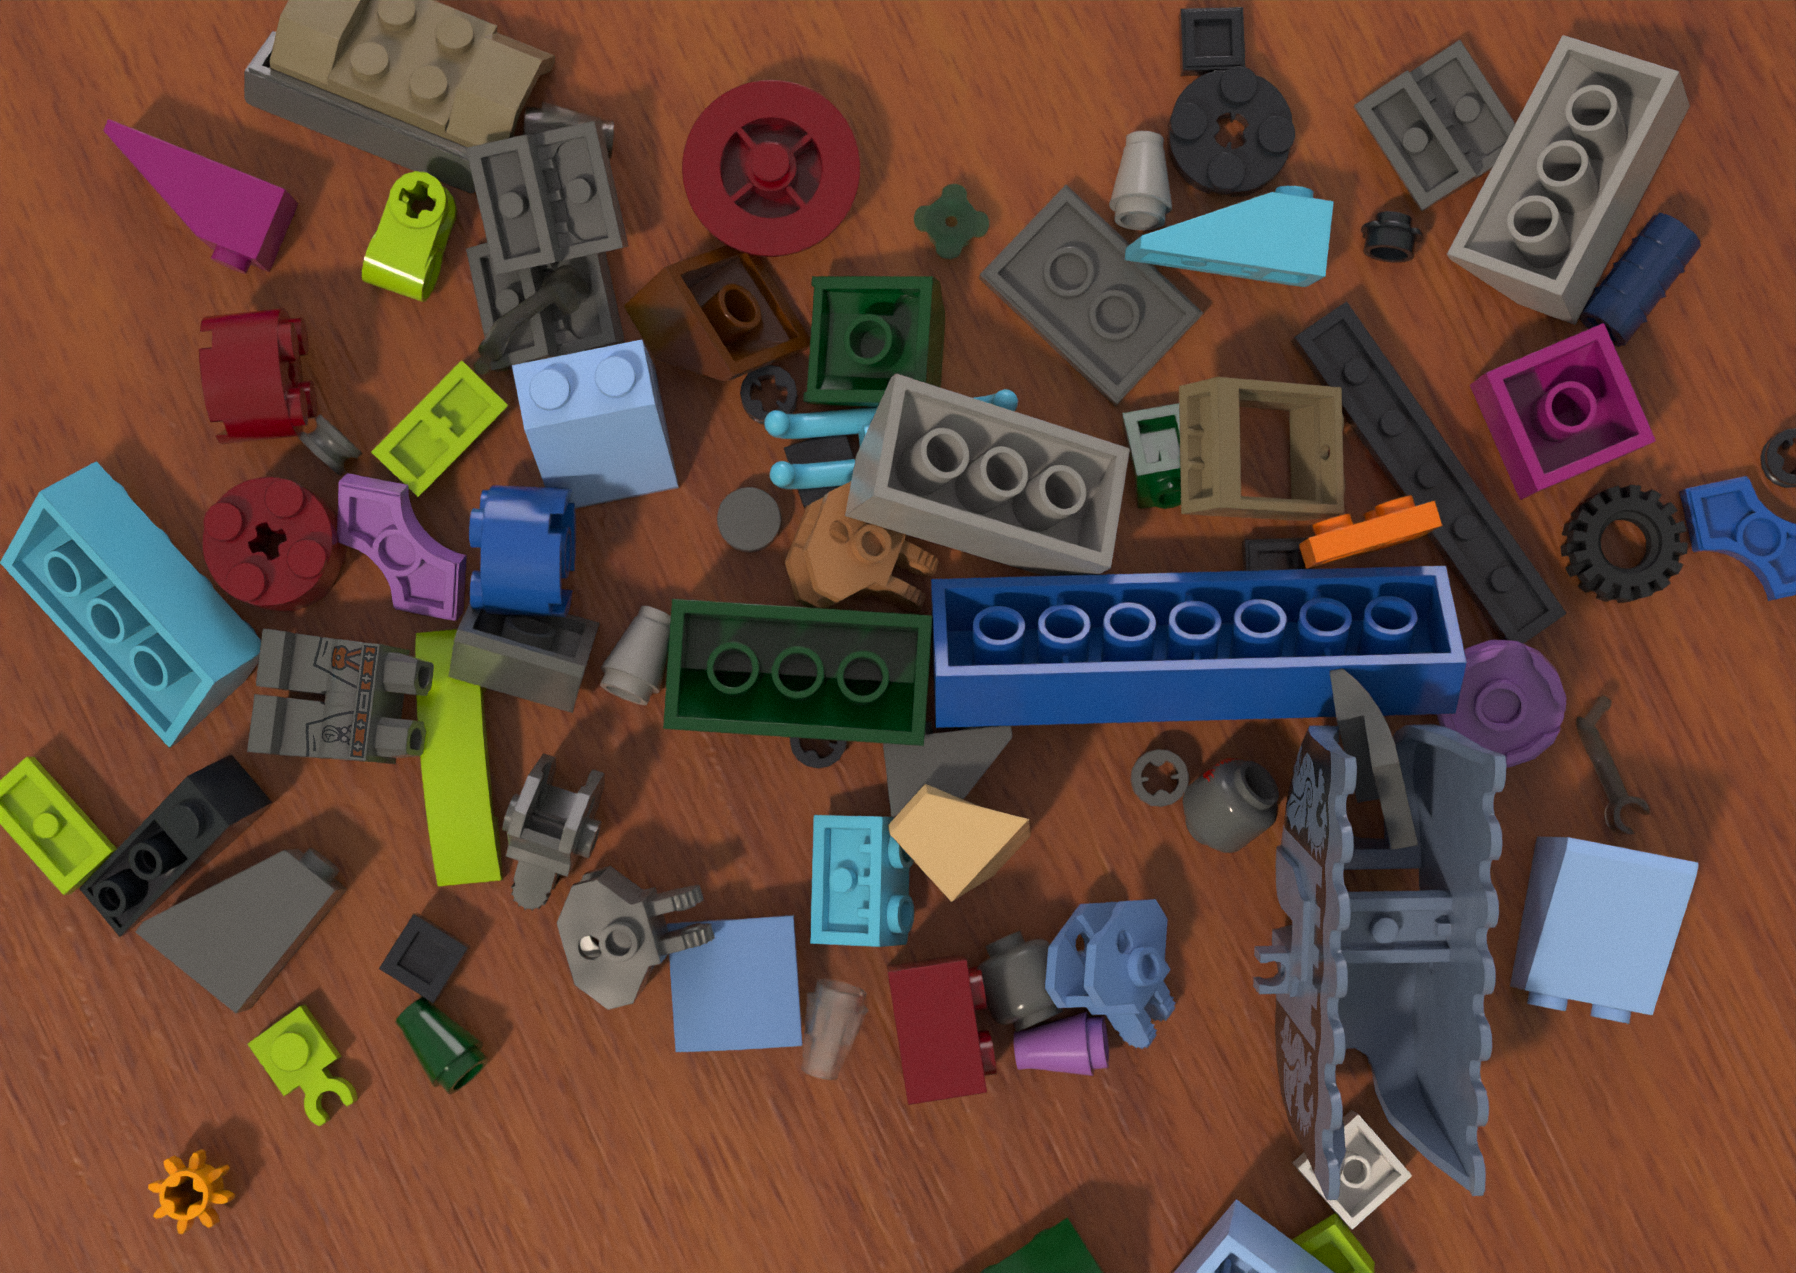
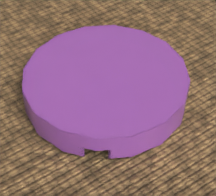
M1488 640L1466 648L1464 652L1467 663L1456 714H1437L1440 726L1450 728L1464 735L1483 748L1505 755L1507 767L1535 759L1554 743L1564 719L1566 695L1556 668L1540 651L1518 641Z

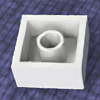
M1351 1110L1343 1117L1346 1155L1345 1165L1340 1177V1195L1338 1200H1326L1305 1153L1300 1155L1292 1164L1333 1211L1339 1215L1342 1221L1353 1230L1411 1178L1412 1175L1361 1116Z

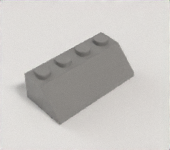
M1562 35L1447 253L1449 259L1517 304L1575 325L1690 107L1679 71Z
M895 374L888 383L856 455L845 516L1043 576L1099 575L1110 569L1112 565L1130 448Z

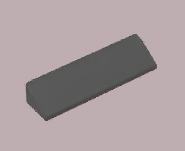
M275 31L271 32L245 69L244 99L249 105L413 171L426 172L437 178L440 182L465 192H475L466 152L468 147L272 69L270 67V57L276 35Z

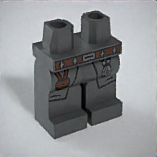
M263 628L256 686L325 695V700L321 702L254 694L247 752L395 765L396 758L421 756L424 752L426 729L423 722L401 719L404 694L427 696L432 687L434 665L431 662L410 656V650Z

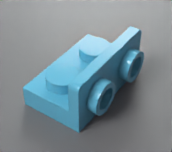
M814 815L810 944L871 947L907 944L908 932L911 930L914 921V904L909 896V868L914 860L889 833L888 825L895 817Z

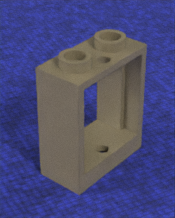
M1214 377L1179 386L1181 514L1308 521L1344 515L1346 484L1343 473L1344 417L1342 413L1341 387ZM1239 407L1289 411L1291 499L1241 496Z

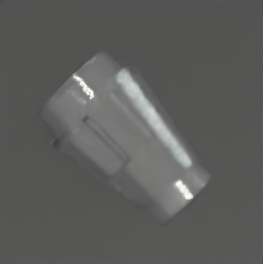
M832 979L817 980L814 992L808 993L806 997L803 1061L801 1065L803 1072L821 1079H838L840 1068L843 1067L869 1012V1009L864 1006L867 993L863 989Z

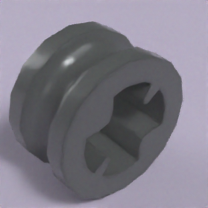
M319 414L314 419L316 421L315 430L311 433L303 431L302 435L298 436V438L339 476H342L346 471L344 468L345 461L351 457L358 459L363 453L334 425Z
M1156 749L1146 752L1136 760L1131 770L1130 782L1133 792L1141 801L1150 806L1163 807L1174 804L1183 796L1188 787L1189 774L1186 764L1178 755L1169 750ZM1165 761L1170 763L1177 773L1170 776V779H1177V785L1170 794L1162 789L1153 795L1149 794L1142 785V782L1149 780L1148 777H1141L1145 765L1151 763L1153 766L1159 767Z

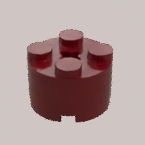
M284 308L204 316L201 321L200 332L212 331V347L199 349L200 374L210 422L223 421L225 430L216 435L218 442L223 445L301 436L304 426L308 424V419L316 418L318 413L314 383L312 380L303 381L300 356L308 355L309 352L307 328L303 317L290 318Z
M277 477L254 478L234 486L223 494L216 504L208 509L203 521V553L206 565L214 580L236 599L268 610L280 612L300 610L315 604L325 597L335 584L334 581L340 572L342 563L344 564L347 545L339 543L337 534L338 515L329 504L301 485L291 480ZM275 532L287 539V541L278 545L280 556L277 558L265 553V547L271 544L270 536Z

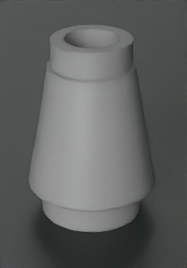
M1136 131L1126 136V146L1123 150L1109 203L1110 208L1115 212V222L1121 227L1132 230L1157 229L1165 224V215L1172 210L1165 150L1163 148L1164 138L1158 133Z
M641 606L638 615L634 617L601 666V670L605 673L600 684L603 689L615 696L639 705H647L652 693L658 694L660 692L669 651L671 616L658 609Z

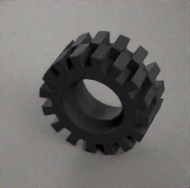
M1630 484L1623 488L1615 486L1587 498L1585 503L1573 510L1570 514L1573 517L1572 521L1565 524L1562 535L1567 536V544L1560 546L1561 557H1569L1571 565L1565 567L1569 577L1577 575L1581 580L1578 587L1585 593L1595 592L1597 594L1595 599L1601 601L1617 600V603H1625L1651 596L1653 593L1661 591L1671 584L1669 581L1670 577L1678 575L1684 565L1679 563L1678 560L1679 556L1687 554L1688 543L1680 542L1679 534L1687 530L1684 521L1676 523L1672 517V514L1678 511L1672 502L1663 505L1659 501L1662 494L1653 489L1647 492L1640 491V485ZM1616 520H1625L1635 524L1645 536V555L1638 565L1630 569L1619 568L1611 564L1605 558L1601 549V537L1605 528Z

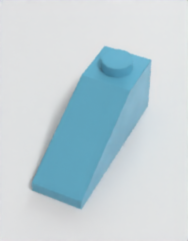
M1280 186L1276 188L1275 192H1270L1142 235L1126 247L1125 260L1306 288L1326 277L1334 201L1313 198L1314 191L1308 188Z

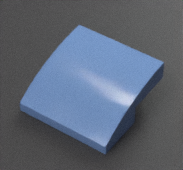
M794 915L667 924L669 932L696 923H711L715 939L707 944L669 954L675 1052L746 1050L803 1045Z

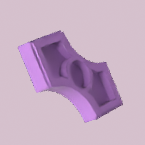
M347 473L339 481L337 522L339 543L361 551L380 568L390 585L393 606L396 610L457 621L464 611L467 555L457 553L442 546L423 529L411 507L408 485Z

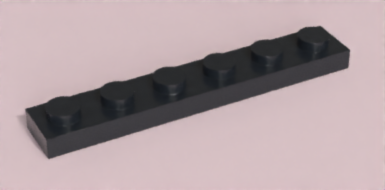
M1347 301L1295 336L1291 342L1321 385L1342 388L1343 416L1400 497L1412 495L1415 506L1435 501L1442 526L1429 532L1427 535L1500 639L1518 641L1524 644L1566 615V611Z

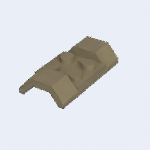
M289 0L280 15L270 57V67L276 71L465 147L514 137L519 115L539 76L549 73L555 63V55L497 33V25L434 0Z

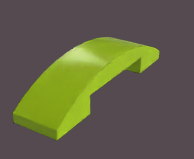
M457 629L416 633L415 657L431 662L434 665L431 690L427 696L416 695L417 718L418 721L424 723V728L426 729L424 752L420 759L428 831L438 887L503 880L498 817H494L483 697V691H486V688L449 677Z

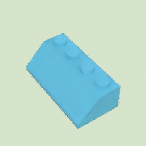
M97 461L39 491L0 564L169 748L172 747L246 681L259 662L261 639L257 636L252 626L242 620L216 592L211 582L204 575L200 574L171 543L168 535L158 528L134 503L124 487L114 481Z

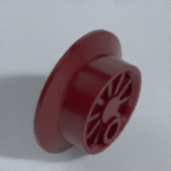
M755 81L725 92L708 105L697 118L684 147L682 159L683 184L686 196L696 217L719 241L733 249L750 255L762 257L788 256L819 244L829 237L844 221L854 203L859 187V150L854 134L846 119L830 101L819 93L803 85L788 81Z

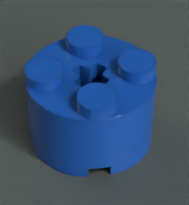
M492 485L489 490H482L480 509H472L469 524L471 548H481L480 571L474 570L471 576L470 604L472 609L485 610L487 614L548 617H566L568 615L573 590L561 589V578L567 579L569 571H575L576 513L575 503H569L572 495L571 488Z

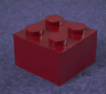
M963 954L887 965L908 1105L987 1093L985 1076L997 1074L991 1035H989L988 1030L978 1031L975 1010L987 1009L981 969L976 970L978 966L968 967L967 960Z

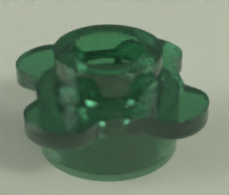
M949 184L943 188L942 196L930 206H920L916 210L914 225L917 230L927 232L930 241L936 246V253L941 258L950 260L957 258L961 253V249L967 246L973 237L981 238L987 233L989 219L984 212L976 211L968 202L967 191L963 186ZM949 216L955 217L958 221L957 225L954 227L947 226L945 223L946 218Z

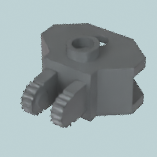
M543 753L529 773L521 794L513 795L504 818L502 830L507 832L509 846L506 857L518 860L513 879L514 883L511 886L513 889L511 895L514 896L513 901L518 903V907L522 906L524 910L531 909V911L535 908L540 909L548 901L551 890H554L557 886L560 875L568 877L579 856L591 857L602 823L595 820L594 817L605 786V773L592 769L586 786H581L578 793L552 786L556 773V757Z
M612 866L587 871L583 875L581 882L572 885L556 923L574 985L608 1010L633 1004L646 987L654 966L661 964L668 954L701 946L715 939L711 923H696L668 932L664 918L665 913L687 910L703 901L704 898L700 885H691L657 894L656 887L643 890Z

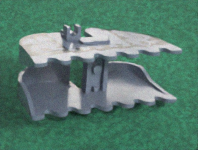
M1434 724L1405 725L1394 733L1393 740L1397 750L1418 845L1392 850L1385 820L1384 839L1353 836L1352 826L1346 813V800L1348 794H1353L1356 787V758L1346 754L1338 745L1340 736L1338 726H1309L1293 768L1286 802L1281 845L1276 847L1277 897L1281 908L1291 918L1292 925L1272 929V946H1255L1254 956L1260 963L1275 961L1278 973L1274 977H1254L1253 987L1259 994H1276V1060L1280 1090L1288 1121L1310 1162L1326 1200H1338L1340 1195V1177L1345 1165L1346 1147L1342 1099L1336 1084L1335 1071L1336 1065L1342 1064L1344 1061L1345 1050L1356 1048L1364 1053L1368 1059L1375 1092L1388 1122L1432 1164L1469 1190L1472 1196H1483L1486 1172L1484 1158L1478 1147L1477 1130L1478 1127L1485 1126L1488 1122L1489 1101L1487 1091L1481 1081L1480 1066L1482 1061L1489 1060L1492 1052V1033L1484 1014L1483 1002L1485 995L1493 993L1496 982L1494 960L1487 946V931L1489 928H1495L1499 917V900L1497 891L1491 882L1490 867L1493 860H1499L1503 845L1502 830L1494 813L1493 802L1496 792H1502L1505 786L1506 757L1501 753L1483 748L1464 735L1443 726ZM1361 869H1419L1420 891L1348 892L1344 885L1343 871Z

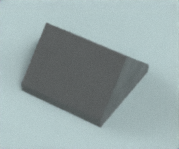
M469 604L454 639L449 677L573 713L600 623L568 614L566 617L487 614L485 610L472 609L471 604Z

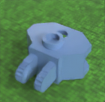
M1156 899L1080 904L1048 947L1045 990L1056 1007H1087L1091 1015H1106L1114 1029L1120 1033L1119 1036L1123 1038V1041L1129 1043V1046L1132 1045L1136 1049L1137 1047L1141 1049L1144 1047L1148 1048L1157 1036L1155 1034L1157 1032L1154 1028L1155 1025L1150 1022L1151 1018L1154 1021H1166L1176 1008L1174 1006L1176 1002L1173 1001L1174 997L1169 995L1170 991L1163 981L1171 970L1165 961L1168 919ZM1080 934L1084 939L1085 948L1084 950L1077 951L1076 938Z

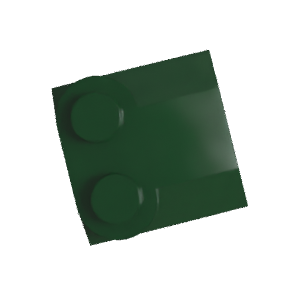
M812 276L811 286L814 287L808 382L803 402L807 404L878 407L891 377L895 374L937 387L941 386L945 309L940 281L933 276Z

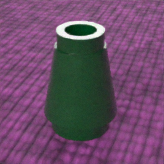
M424 997L410 1004L395 1021L397 1026L403 1031L402 1034L433 1087L441 1085L448 1094H453L466 1086L488 1063V1058L481 1051L483 1043Z

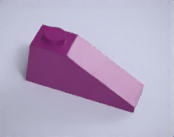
M110 119L107 120L103 131L191 231L208 247L214 250L210 259L243 274H247L250 265L270 272L299 204L285 189Z

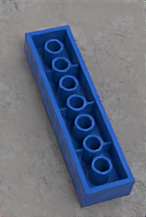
M1446 566L931 579L936 728L1336 717L1330 671L1341 668L1354 677L1370 694L1383 716L1456 714L1467 663Z

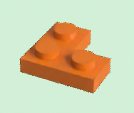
M1409 495L1375 506V510L1363 514L1364 522L1353 525L1351 515L1344 514L1313 524L1315 536L1299 544L1306 569L1355 554L1358 557L1416 540L1442 526L1435 501L1415 506L1413 496Z

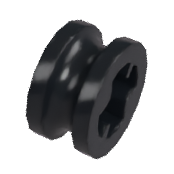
M767 365L748 373L741 385L740 396L744 410L751 419L759 424L764 425V420L767 414L770 413L764 411L761 401L751 400L754 388L762 390L761 381L775 380L777 390L788 392L784 404L779 400L776 401L777 410L783 411L786 414H793L797 406L798 394L795 381L787 371L778 366Z
M1787 429L1770 438L1763 446L1760 456L1761 468L1766 478L1773 484L1783 488L1796 487V469L1792 470L1790 474L1782 470L1785 459L1777 454V450L1780 445L1785 450L1794 445L1793 443L1796 444V429Z
M790 737L791 750L797 760L807 767L818 769L829 767L837 762L844 753L847 741L838 740L837 743L830 742L829 746L834 749L833 752L827 756L819 757L815 749L804 751L800 738Z

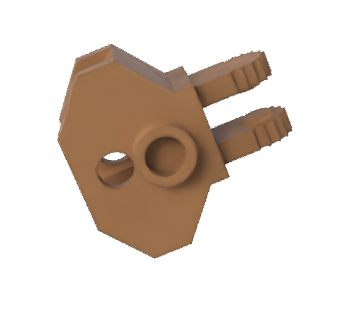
M851 481L828 492L824 497L806 507L785 560L797 602L809 608L825 609L850 595L861 600L873 595L902 610L920 612L926 598L925 594L891 574L896 565L902 569H907L915 575H921L922 577L933 576L939 564L938 558L934 557L935 555L906 541V534L845 516Z

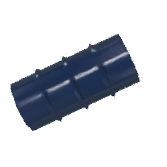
M1663 213L1653 215L1640 234L1632 238V244L1621 259L1613 263L1614 268L1601 285L1594 288L1595 293L1588 300L1579 317L1581 322L1588 329L1604 323L1613 345L1617 347L1625 346L1640 325L1647 322L1646 317L1659 300L1666 297V291L1679 274L1685 272V266L1701 247L1699 238L1682 222L1672 216Z

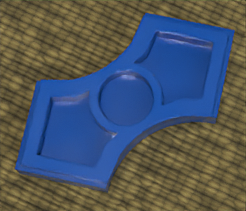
M1747 476L1679 491L1693 552H1718L1739 560L1759 579L1766 592L1768 601L1796 595V524L1783 520L1769 511L1758 499Z

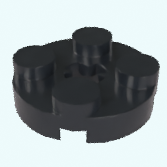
M1233 66L1227 70L1213 71L1200 76L1182 91L1177 98L1168 123V153L1179 175L1195 189L1208 194L1212 191L1220 195L1232 194L1230 197H1243L1261 190L1278 175L1286 163L1290 148L1293 145L1295 127L1292 123L1290 108L1274 85L1263 77L1255 75L1249 68ZM1229 118L1231 123L1234 120L1240 122L1245 128L1241 134L1245 144L1236 149L1231 148V142L1227 143L1226 148L1219 145L1214 138L1220 131L1219 124L1217 123L1219 120Z

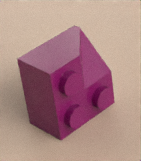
M1604 323L1486 372L1470 384V388L1520 500L1633 453L1656 441Z

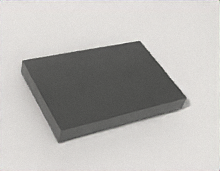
M1065 185L980 273L979 279L1116 407L1201 318L1203 312L1152 264L1125 260L1126 247L1130 244L1071 188Z

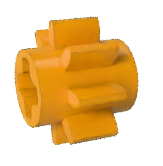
M203 1149L192 1154L187 1167L176 1155L163 1161L164 1167L170 1176L148 1184L150 1191L159 1193L161 1205L153 1216L155 1219L168 1215L178 1220V1234H184L189 1231L197 1216L206 1227L214 1226L220 1222V1219L213 1207L216 1204L228 1203L235 1199L233 1192L224 1190L222 1176L228 1172L230 1167L227 1164L215 1169L213 1166L205 1164L207 1156L206 1151ZM193 1178V1189L203 1192V1199L191 1205V1195L186 1191H181V1184Z

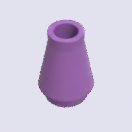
M1086 1011L1029 1030L1014 1031V1052L1018 1070L1039 1069L1094 1076V1069L1109 1068V1045L1104 1016L1089 1018Z

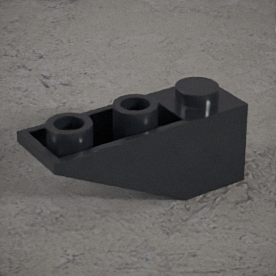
M230 754L188 775L79 889L118 936L121 937L234 842L273 802L235 757Z

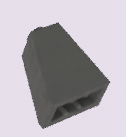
M308 848L305 853H302L299 849L283 850L147 919L135 932L234 1013H239L253 1007L345 893L347 888L335 879L340 872L338 867L313 848Z

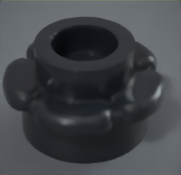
M1392 211L1379 212L1375 215L1374 221L1367 222L1361 227L1362 237L1365 239L1363 252L1368 257L1383 262H1408L1414 258L1416 243L1423 241V232L1418 228H1412L1413 219L1409 215Z

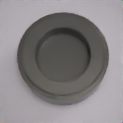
M745 487L737 489L725 497L718 510L717 524L722 537L731 547L742 552L752 553L767 548L775 541L781 528V514L777 503L768 493L758 488Z

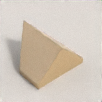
M927 784L917 792L888 825L890 835L951 902L993 877L1031 836L1029 819L980 807Z

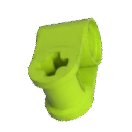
M414 171L404 174L396 180L390 190L378 229L372 237L365 254L362 267L363 282L421 302H426L430 297L438 280L443 253L457 216V206L454 197L447 188L442 186L437 178L426 172ZM429 196L436 203L433 211L422 210L418 215L411 209L414 200L425 201Z

